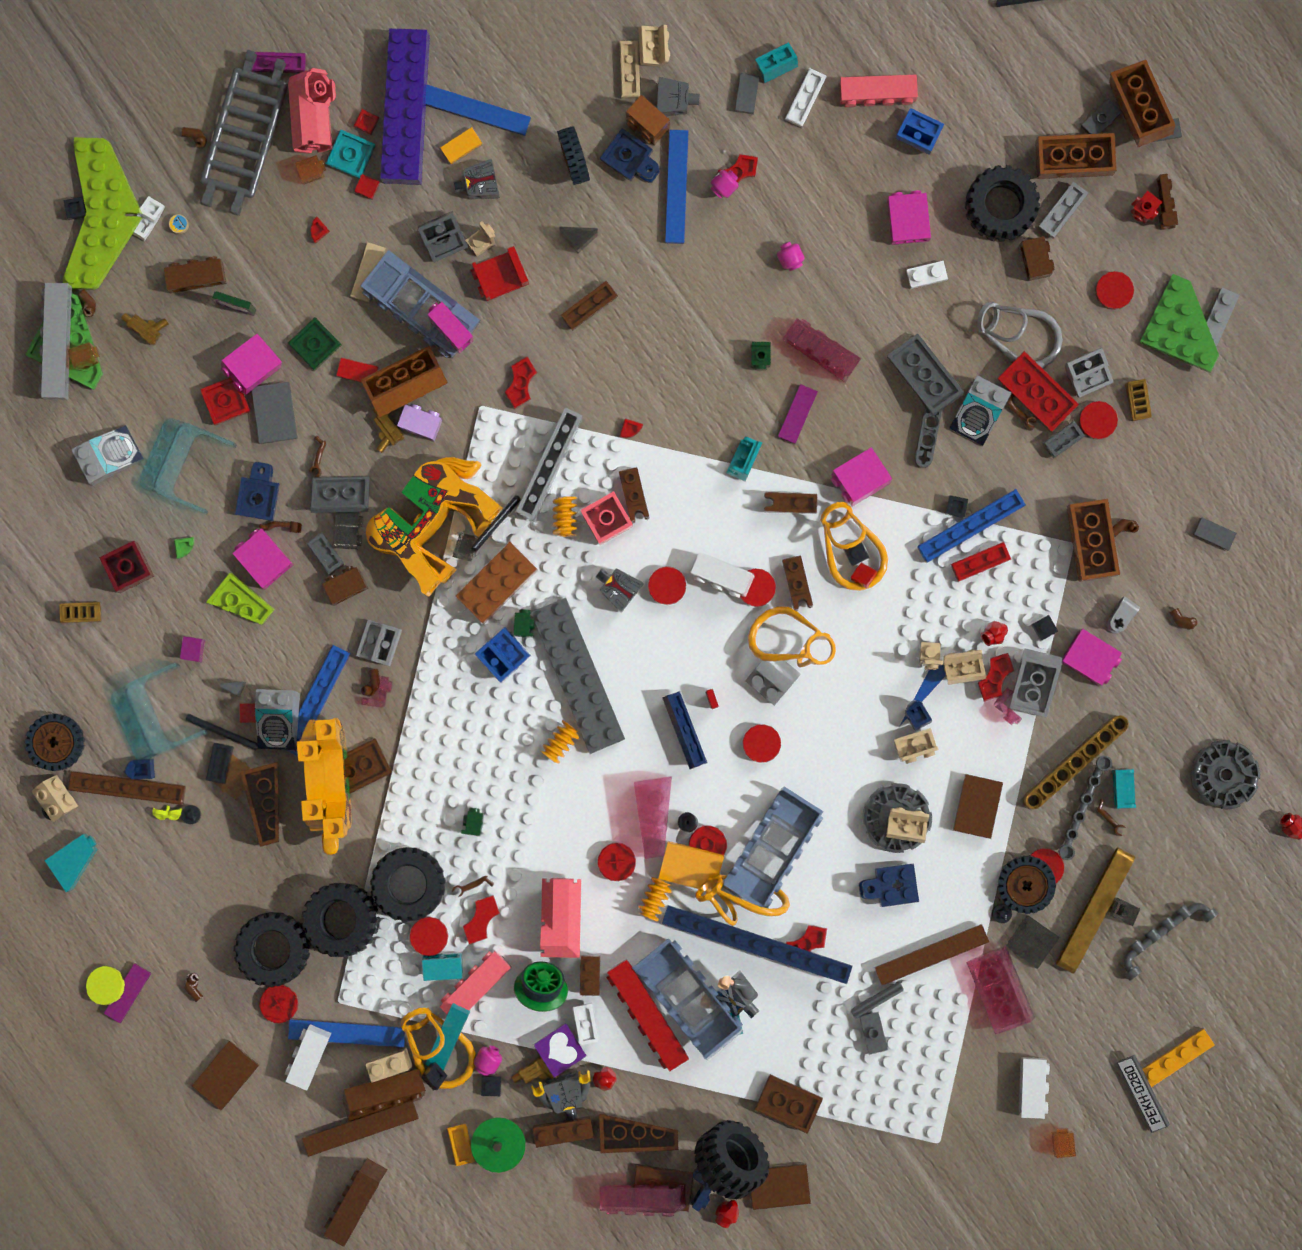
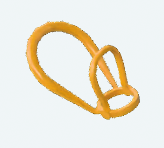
M845 502L831 504L823 511L820 519L824 526L826 555L830 574L838 584L849 590L861 591L872 588L881 581L887 571L888 555L886 548L880 539L853 514L850 505ZM842 507L847 509L845 516L839 521L833 523L826 522L827 515L834 509ZM852 518L862 530L861 536L849 544L837 543L832 537L830 528L839 527ZM865 535L872 541L879 551L881 560L880 568L877 571L878 574L868 588L858 583L849 582L840 575L836 568L831 543L839 549H849L861 543Z
M778 606L766 610L754 621L748 635L750 650L755 657L763 661L797 659L798 667H805L810 664L824 665L831 662L836 652L835 643L829 634L821 633L818 628L790 607ZM787 614L814 630L815 633L808 638L800 654H767L760 651L756 645L755 637L759 627L771 616ZM819 639L829 642L831 652L825 661H818L812 657L810 645L813 641ZM803 658H808V660L802 662Z
M727 875L708 878L707 882L698 889L695 895L699 902L710 900L721 917L732 926L736 925L738 916L730 900L751 912L764 916H780L786 913L790 907L789 898L781 889L777 893L774 891L773 894L781 900L782 906L772 909L757 906L721 891L720 889L724 884L722 879H725ZM709 886H711L712 890L710 892H706L705 895L701 896L702 893ZM716 893L729 907L733 921L714 899L713 896Z
M429 1008L415 1009L406 1014L401 1020V1028L406 1032L416 1068L420 1070L421 1077L426 1071L422 1060L430 1059L438 1054L443 1048L445 1040L441 1028L436 1023L438 1021L443 1025L444 1020L432 1013ZM419 1014H427L421 1022L414 1025H406L407 1021ZM430 1021L440 1035V1043L432 1053L422 1056L418 1052L411 1032L424 1027ZM462 1033L458 1040L465 1046L468 1053L466 1070L459 1078L452 1081H444L439 1089H452L460 1086L473 1073L476 1053L471 1041Z

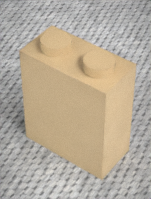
M407 1047L370 1059L366 1063L371 1083L408 1071L413 1066Z

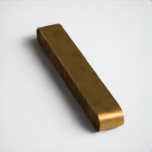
M1119 715L1109 719L1023 797L1024 806L1028 809H1038L1127 730L1129 726L1127 718ZM1116 719H1120L1123 722L1120 730L1114 726ZM1103 731L1109 736L1107 742H1102L1100 739V734ZM1088 744L1094 747L1092 755L1086 753L1085 749ZM1074 757L1080 760V765L1077 768H1074L1071 764V760ZM1059 770H1063L1066 773V777L1062 781L1057 778ZM1046 782L1052 787L1049 793H1045L1042 788ZM1031 795L1037 798L1035 806H1031L1028 803V798Z
M1119 847L1115 849L1056 961L1057 966L1072 974L1076 972L1134 862V855Z

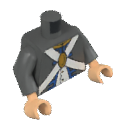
M740 970L732 978L724 976L719 979L718 988L720 989L717 991L718 995L716 997L720 1002L724 1000L731 1009L730 1012L735 1016H738L744 1010L752 1019L760 1011L752 1003L758 997V993ZM707 994L703 995L700 1002V1007L704 1009L710 1008L711 1003L714 1004Z

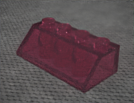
M1007 946L989 951L966 962L995 1035L1033 1021L1035 1016Z

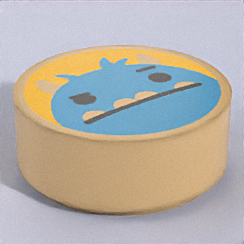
M176 214L170 218L169 227L175 234H183L188 230L189 222L185 216Z

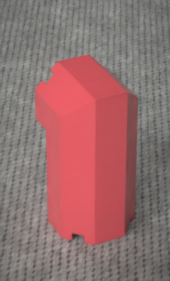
M312 68L289 77L288 89L292 144L295 152L308 154L312 153V150H317L320 153L332 149L329 106L330 102L336 98L335 82L332 79H328L326 76L328 73L325 70Z
M542 878L541 922H545V925L541 926L540 950H544V952L540 953L541 957L580 958L581 879H577V883H574V879L551 878L550 882H547V878Z

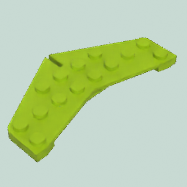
M74 137L73 147L86 215L67 265L63 283H68L72 289L95 290L100 287L142 220V217L125 215L142 214L111 143L104 138Z

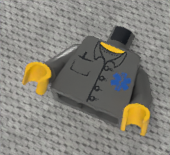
M587 1070L585 1075L577 1071L544 1080L543 1085L542 1082H538L539 1087L534 1088L533 1085L531 1086L533 1095L538 1097L547 1108L554 1109L556 1114L564 1112L567 1121L577 1118L575 1109L582 1107V1102L587 1099L590 1089V1071Z

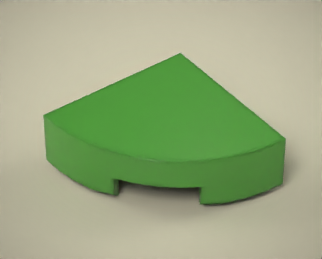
M194 537L174 540L177 559H181L191 552L194 546Z

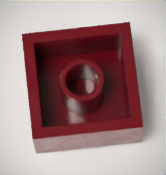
M136 541L129 542L99 557L117 593H122L155 577L139 543Z

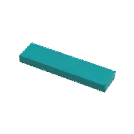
M454 1003L451 1005L441 1028L445 1038L443 1048L434 1057L427 1059L425 1065L429 1066L431 1063L436 1062L444 1071L470 1014L469 1010ZM439 1034L430 1053L439 1046Z

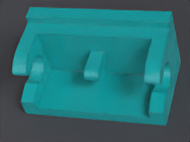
M789 42L755 59L757 70L761 72L764 83L798 67V58Z
M749 437L741 439L726 473L746 482L763 442H758Z
M1134 769L1112 770L1114 809L1136 808Z
M462 953L423 955V981L463 978Z

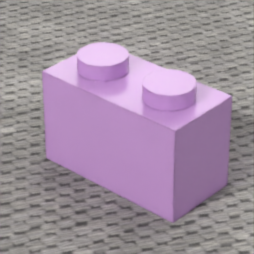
M410 404V406H404L397 427L435 441L442 419L434 411L429 410L427 413L421 411L420 406Z

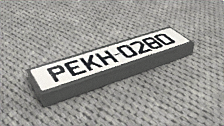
M1132 1055L1119 1060L1117 1065L1151 1133L1168 1127L1170 1124L1136 1056Z

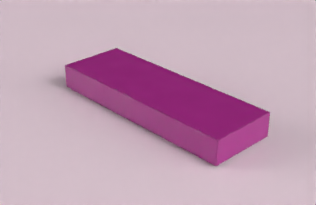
M255 53L257 58L252 72L273 73L277 58L284 60V63H286L283 73H302L306 71L305 53Z
M800 384L778 435L779 438L796 444L818 391Z
M134 963L124 979L125 986L122 996L116 1002L108 1005L104 1014L118 1023H122L152 973Z

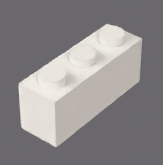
M699 552L691 570V574L695 576L694 580L705 583V581L712 583L711 587L720 591L723 588L730 591V595L740 598V595L746 597L754 579L753 573L702 552Z
M311 1024L307 1030L303 1029L299 1040H302L300 1047L296 1046L292 1055L295 1058L293 1065L289 1064L285 1075L288 1076L286 1079L287 1083L308 1090L331 1036L330 1032Z
M1021 1057L1019 1116L1021 1118L1045 1119V1114H1048V1102H1045V1094L1049 1093V1083L1046 1082V1075H1049L1050 1065L1044 1058Z

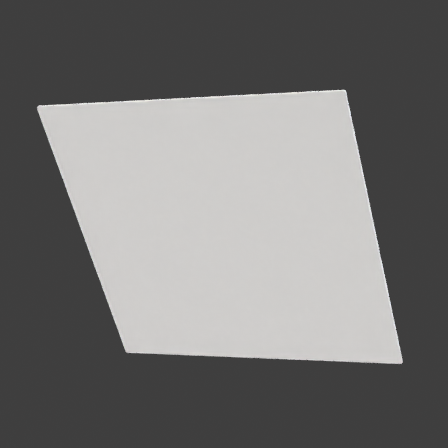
M479 407L467 461H479L481 467L471 479L462 478V480L480 488L503 509L515 495L519 496L522 500L557 423L490 407ZM578 428L535 522L516 513L519 502L478 551L474 552L470 547L478 537L474 534L468 519L463 514L454 511L443 561L457 570L445 584L441 582L435 590L364 890L367 891L368 896H372L370 879H372L373 875L372 871L376 867L377 862L387 853L404 847H415L427 851L432 857L437 859L444 871L443 875L446 880L445 893L441 903L431 914L426 916L442 921L448 931V943L438 954L462 953V979L464 981L470 977L468 972L475 965L480 967L484 963L482 958L489 951L493 953L496 950L512 966L469 1010L470 1014L461 1031L463 1033L536 1049L533 1045L534 1043L566 1023L580 1044L573 1007L592 1003L599 1042L581 1045V1048L587 1055L582 1059L583 1061L757 1102L769 1074H772L823 1097L816 1114L817 1116L932 1143H939L941 1141L984 945L885 985H881L874 967L980 924L983 925L987 935L1036 717L1034 714L1010 709V702L1024 648L1050 654L1054 634L1040 641L1032 624L1049 615L1056 626L1072 557L1073 544L993 524L926 563L917 546L965 518L945 515L942 512L869 496L851 508L853 514L885 546L888 555L887 571L881 581L872 588L861 591L849 590L838 584L830 574L827 563L824 526L820 521L823 511L828 506L837 502H845L841 495L842 491L839 488L751 468L745 482L726 473L730 466V463ZM637 467L650 519L645 520L642 513H637L635 515V523H632V528L599 545L580 510L614 491L629 517L619 471ZM764 493L817 494V514L764 513L766 506L773 505V501L766 499ZM558 497H577V499L571 501V503L577 504V507L571 508L572 511L577 512L576 515L571 516V518L577 520V522L571 524V526L577 527V530L571 531V533L577 536L560 537L552 533L553 530L558 529L553 527V523L558 521L553 519V515L557 514V512L553 511V507L558 506L553 504V500ZM844 507L834 509L827 515L826 522L833 523L839 521L845 516L847 509ZM852 518L839 527L830 528L833 539L843 545L854 542L862 533V530ZM865 535L862 544L870 558L862 561V563L878 571L881 560L879 551ZM511 542L538 571L483 624L456 595ZM1002 542L1005 543L1011 560L962 581H957L950 564ZM831 543L837 571L844 579L854 582L850 577L860 563L851 566L844 550L835 547ZM699 552L746 571L757 568L769 572L776 584L772 600L760 607L750 606L744 603L741 598L730 595V591L723 588L720 591L711 587L712 583L705 581V583L694 580L695 576L691 574V570ZM801 555L813 607L808 608L805 601H800L797 612L818 628L821 633L825 632L830 635L835 643L836 652L831 662L824 665L810 664L805 667H798L797 659L785 660L800 673V676L774 706L745 682L762 661L755 657L750 650L748 635L754 621L766 610L778 606L793 609L782 560ZM666 566L679 570L686 581L684 596L677 603L671 605H664L655 601L650 595L648 588L649 579L653 572ZM602 568L610 574L617 568L644 583L622 613L600 591L604 583L597 579L596 575ZM563 598L567 599L625 740L592 754L589 753L535 622L534 629H530V633H534V638L515 637L531 656L501 683L475 655L479 649L504 627L514 636L515 612L519 613V609H527L532 612ZM777 614L768 618L759 627L755 637L756 645L760 651L767 654L771 649L776 654H800L804 644L815 631L787 614ZM997 621L1007 625L1008 633L1004 637L1002 644L987 646L982 641L981 633L984 632L988 623ZM818 639L811 643L810 653L813 658L818 661H825L830 656L831 647L827 640ZM921 642L941 643L940 661H944V656L950 653L958 654L969 650H982V660L986 676L991 667L990 658L1009 653L1014 672L1004 679L1002 696L984 702L978 686V682L981 680L948 685L945 676L922 701L932 719V723L915 731L907 718L900 726L905 717L907 705L914 700L929 671L924 669L925 666H920ZM803 658L802 662L808 660V658ZM713 689L719 705L718 708H710L705 693L707 690ZM678 691L682 695L707 760L706 764L693 769H689L662 697ZM562 720H564L578 731L579 739L572 738L575 744H567L570 750H562L565 757L558 756L560 761L558 764L541 751L545 752L543 744L550 745L547 740L548 738L555 739L552 735L553 732L560 733L557 727H564ZM765 724L773 727L778 732L781 738V748L779 754L773 760L759 763L751 760L746 755L743 749V739L745 733L751 727ZM931 728L936 746L939 749L934 751L935 755L927 758L921 755L916 757L917 761L908 764L905 761L900 762L894 739ZM965 774L1003 782L991 839L953 831ZM893 783L907 784L913 790H919L929 802V811L932 812L931 830L926 834L925 843H922L913 850H904V853H891L885 851V848L881 846L877 847L867 836V829L865 824H863V810L870 801L869 797L877 789L883 786L884 788L889 787ZM785 786L824 811L821 815L823 820L818 827L814 826L811 831L813 833L812 838L808 843L804 842L801 847L803 850L798 860H793L791 872L788 876L784 875L781 880L783 885L780 889L787 895L790 902V907L786 913L780 916H764L751 912L731 900L730 902L733 904L738 916V921L734 927L783 943L800 939L806 933L808 925L827 928L825 948H816L810 952L853 965L847 984L662 924L668 905L728 924L710 900L699 902L696 899L695 895L698 891L696 888L662 880L672 885L668 886L672 892L665 893L668 900H661L665 907H658L662 911L661 914H655L659 920L654 921L639 914L642 911L638 906L645 905L641 899H648L644 892H651L648 884H655L651 877L659 878L668 841L689 846V839L694 831L685 832L679 828L678 818L681 814L685 812L694 814L698 819L697 828L713 826L724 834L727 840V849L719 875H728L781 788ZM894 793L887 795L888 800L895 799ZM906 795L904 800L910 803L912 797ZM877 803L874 810L879 812L882 805ZM469 807L479 808L480 813H484L481 836L461 834V830L466 829V826H463L464 814H468ZM878 820L874 821V829L880 828ZM773 822L762 840L785 855L789 854L798 839ZM885 834L884 837H883V839L886 840V841H888V842H889L890 839H891V838L886 837V834ZM612 843H623L630 847L636 858V866L632 875L622 881H611L605 878L598 867L600 852ZM759 845L748 860V863L772 878L775 877L784 862ZM914 863L919 902L880 907L879 898L864 899L860 897L859 882L876 878V868ZM403 866L393 873L390 879V889L398 900L406 903L414 902L424 894L426 879L419 869L413 866ZM483 876H488L487 878L494 882L492 887L484 881L481 885L465 891L460 897H458L461 894L460 888L457 887L452 892L453 887L467 885ZM542 878H547V882H550L551 878L574 879V883H577V879H581L580 958L541 957L540 955L541 952H544V950H540L541 926L545 925V922H541ZM895 880V884H892V887L899 891L902 884ZM723 887L720 889L721 891H724L728 894L735 896ZM716 893L713 896L714 899L733 921L729 907ZM773 894L771 896L773 901L768 907L769 909L782 906L781 900ZM494 895L500 914L490 920L487 926L488 938L469 944L463 926L469 923L475 915V901ZM378 907L379 911L376 912V917H380V923H376V928H379L378 932L373 934L374 940L371 944L366 945L367 948L365 950L357 952L356 955L348 956L338 1002L403 1018L415 1009L429 1008L432 1013L445 1021L447 1014L440 1008L443 1004L440 1000L448 992L452 995L457 990L454 986L461 979L423 981V955L415 951L410 941L411 929L419 920L408 922L394 920L382 913V910ZM668 938L672 942L674 940L677 941L682 948L680 950L681 954L684 957L686 955L689 956L694 963L692 965L693 969L696 972L700 970L706 978L705 984L708 987L712 985L716 991L720 989L718 988L720 978L724 976L732 978L740 970L758 993V997L752 1003L760 1010L752 1019L743 1010L739 1014L743 1024V1034L738 1035L714 1056L705 1060L703 1055L692 1044L688 1036L681 1030L676 1021L669 1015L665 1007L638 975L689 1057V1060L670 1072L668 1068L663 1069L658 1061L661 1057L657 1051L653 1053L648 1045V1042H650L647 1035L643 1036L637 1027L640 1025L636 1018L633 1020L627 1012L629 1006L626 1002L622 1003L616 993L619 990L616 986L612 987L606 978L609 975L607 973L608 970L626 959L634 967ZM581 955H600L599 996L580 995ZM539 961L549 962L562 971L568 987V995L565 1002L559 1008L547 1012L534 1011L522 1005L516 998L514 982L525 967L531 963ZM685 971L663 990L677 1006L700 986L691 974ZM900 982L904 989L901 993L863 1014L879 1012L888 1048L886 1051L869 1055L860 1017L855 1018L851 1013V1009L894 983ZM705 992L701 993L680 1011L692 1027L717 1008L712 1003L708 1009L700 1007V1002L703 995L706 994ZM419 1014L409 1020L421 1022L427 1014ZM436 1021L439 1027H442V1025L438 1021Z

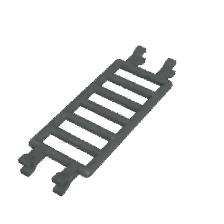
M247 50L243 69L234 68L200 177V182L207 185L201 203L211 207L216 188L235 193L236 196L230 211L239 216L244 198H253L288 87L286 82L281 81L286 66L285 61L276 59L272 78L252 72L257 54L251 50ZM239 76L278 87L276 99L236 87ZM233 95L274 106L271 117L232 106ZM228 112L268 124L265 135L226 124ZM222 131L263 142L260 153L220 142ZM217 149L257 160L254 171L214 160ZM211 167L251 178L249 189L208 178Z

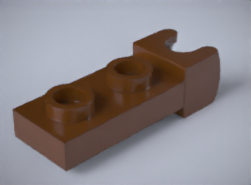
M1160 174L1157 177L1159 200L1162 201L1160 205L1162 214L1159 216L1160 229H1173L1178 225L1177 211H1173L1175 209V201L1173 197L1171 198L1170 194L1172 181L1168 179V174Z
M638 468L619 471L631 522L635 523V515L637 513H642L645 520H649L650 517Z
M764 493L766 499L773 501L772 506L764 508V513L817 514V494Z
M801 555L783 559L782 563L793 610L798 611V603L800 601H805L807 607L812 608L813 602Z

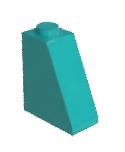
M82 834L44 860L65 892H70L74 889L98 850L95 846L97 843L91 835Z

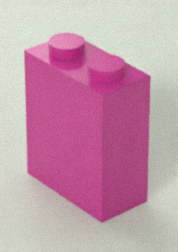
M917 190L911 191L910 194L903 195L902 192H896L888 196L887 206L891 245L929 242L931 231L927 193Z
M436 302L428 309V320L459 354L473 342L472 334L443 302L439 305Z
M256 334L221 361V371L226 377H230L234 381L233 384L239 392L242 391L246 395L281 368L282 361L263 339Z
M872 447L834 469L831 474L832 483L836 488H840L843 500L849 503L851 507L886 487L892 481V477Z
M261 528L260 530H254L249 535L250 539L245 543L243 541L234 548L236 551L232 554L263 589H266L294 564Z
M1080 629L1064 654L1062 664L1094 684L1102 686L1103 683L1106 685L1112 676L1110 672L1113 667L1117 668L1120 664L1122 652L1088 631Z

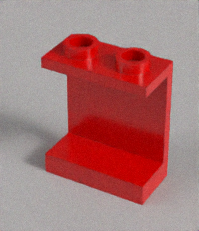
M514 246L508 248V252L479 264H476V262L472 263L473 269L470 271L474 280H479L481 286L477 288L481 298L485 297L487 301H490L529 285L528 278Z

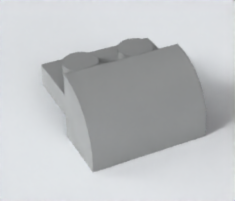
M1098 348L1065 363L1068 379L1071 380L1078 398L1114 383L1102 348Z
M367 620L356 656L390 667L402 630Z
M771 649L768 654L776 653ZM762 660L745 682L775 706L797 680L800 673L785 660Z

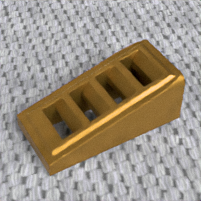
M1146 379L1127 382L1125 388L1132 421L1151 418ZM1141 386V390H1132L1133 387ZM1142 394L1143 396L1141 398L1134 399L1133 395ZM1144 401V405L1135 407V403ZM1137 410H1146V413L1136 414Z
M101 602L59 604L60 623L101 621ZM83 607H86V618H83ZM91 607H94L93 618H91ZM67 608H70V618H67ZM75 608H78V618H75Z

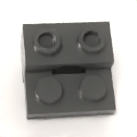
M453 211L418 226L419 233L433 262L468 248V244ZM447 234L451 235L442 240L437 241V239L440 237H443Z

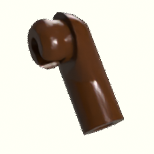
M182 128V136L191 137L197 147L202 148L206 145L207 139L200 129Z
M83 289L77 296L84 302L83 314L86 317H92L96 311V301Z
M1121 519L1113 526L1114 537L1122 531L1136 533L1139 530L1137 522L1128 519Z
M1179 608L1170 612L1179 628L1191 630L1197 626L1196 618L1183 617Z
M378 669L369 670L370 682L361 688V693L364 696H373L380 687Z
M190 973L186 977L185 990L197 1002L203 997L197 989L199 976L196 973Z

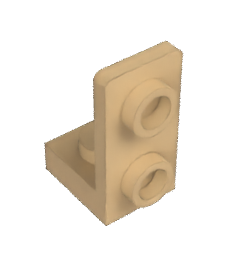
M483 221L479 223L481 229L466 239L467 244L476 256H479L495 244L494 237L496 236L494 230L488 223L485 225Z
M921 642L920 666H925L924 669L936 670L938 666L943 665V661H940L941 643Z

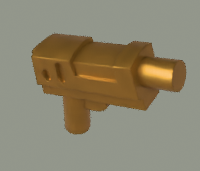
M124 313L121 317L127 323L126 326L133 329L150 345H155L156 341L162 336L158 331L169 325L166 318L158 323L153 320H148L146 323L137 314L131 318L128 314Z
M373 408L377 415L373 420L382 430V432H379V437L382 441L376 449L383 453L390 442L394 446L398 441L404 440V434L392 422L389 414L379 417L375 408Z
M540 1056L533 1060L534 1062L520 1068L518 1073L512 1076L514 1083L523 1079L527 1084L538 1076L540 1079L547 1077L553 1079L554 1077Z

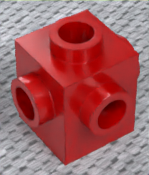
M1147 190L1142 198L1138 196L1131 204L1134 208L1130 212L1133 214V218L1140 223H1146L1148 220L1153 221L1159 213L1157 208L1162 204V201Z

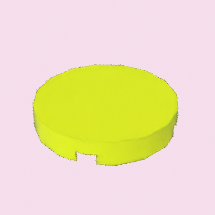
M102 966L91 972L87 979L86 990L90 999L96 1004L110 1005L120 999L124 992L125 983L120 971L113 967Z

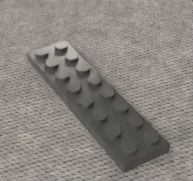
M563 598L532 611L531 615L534 618L538 632L589 753L592 754L625 740L567 599Z

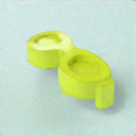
M167 805L166 811L153 808L152 813L159 820H165L166 818L177 820L181 816L182 808L170 811V806Z

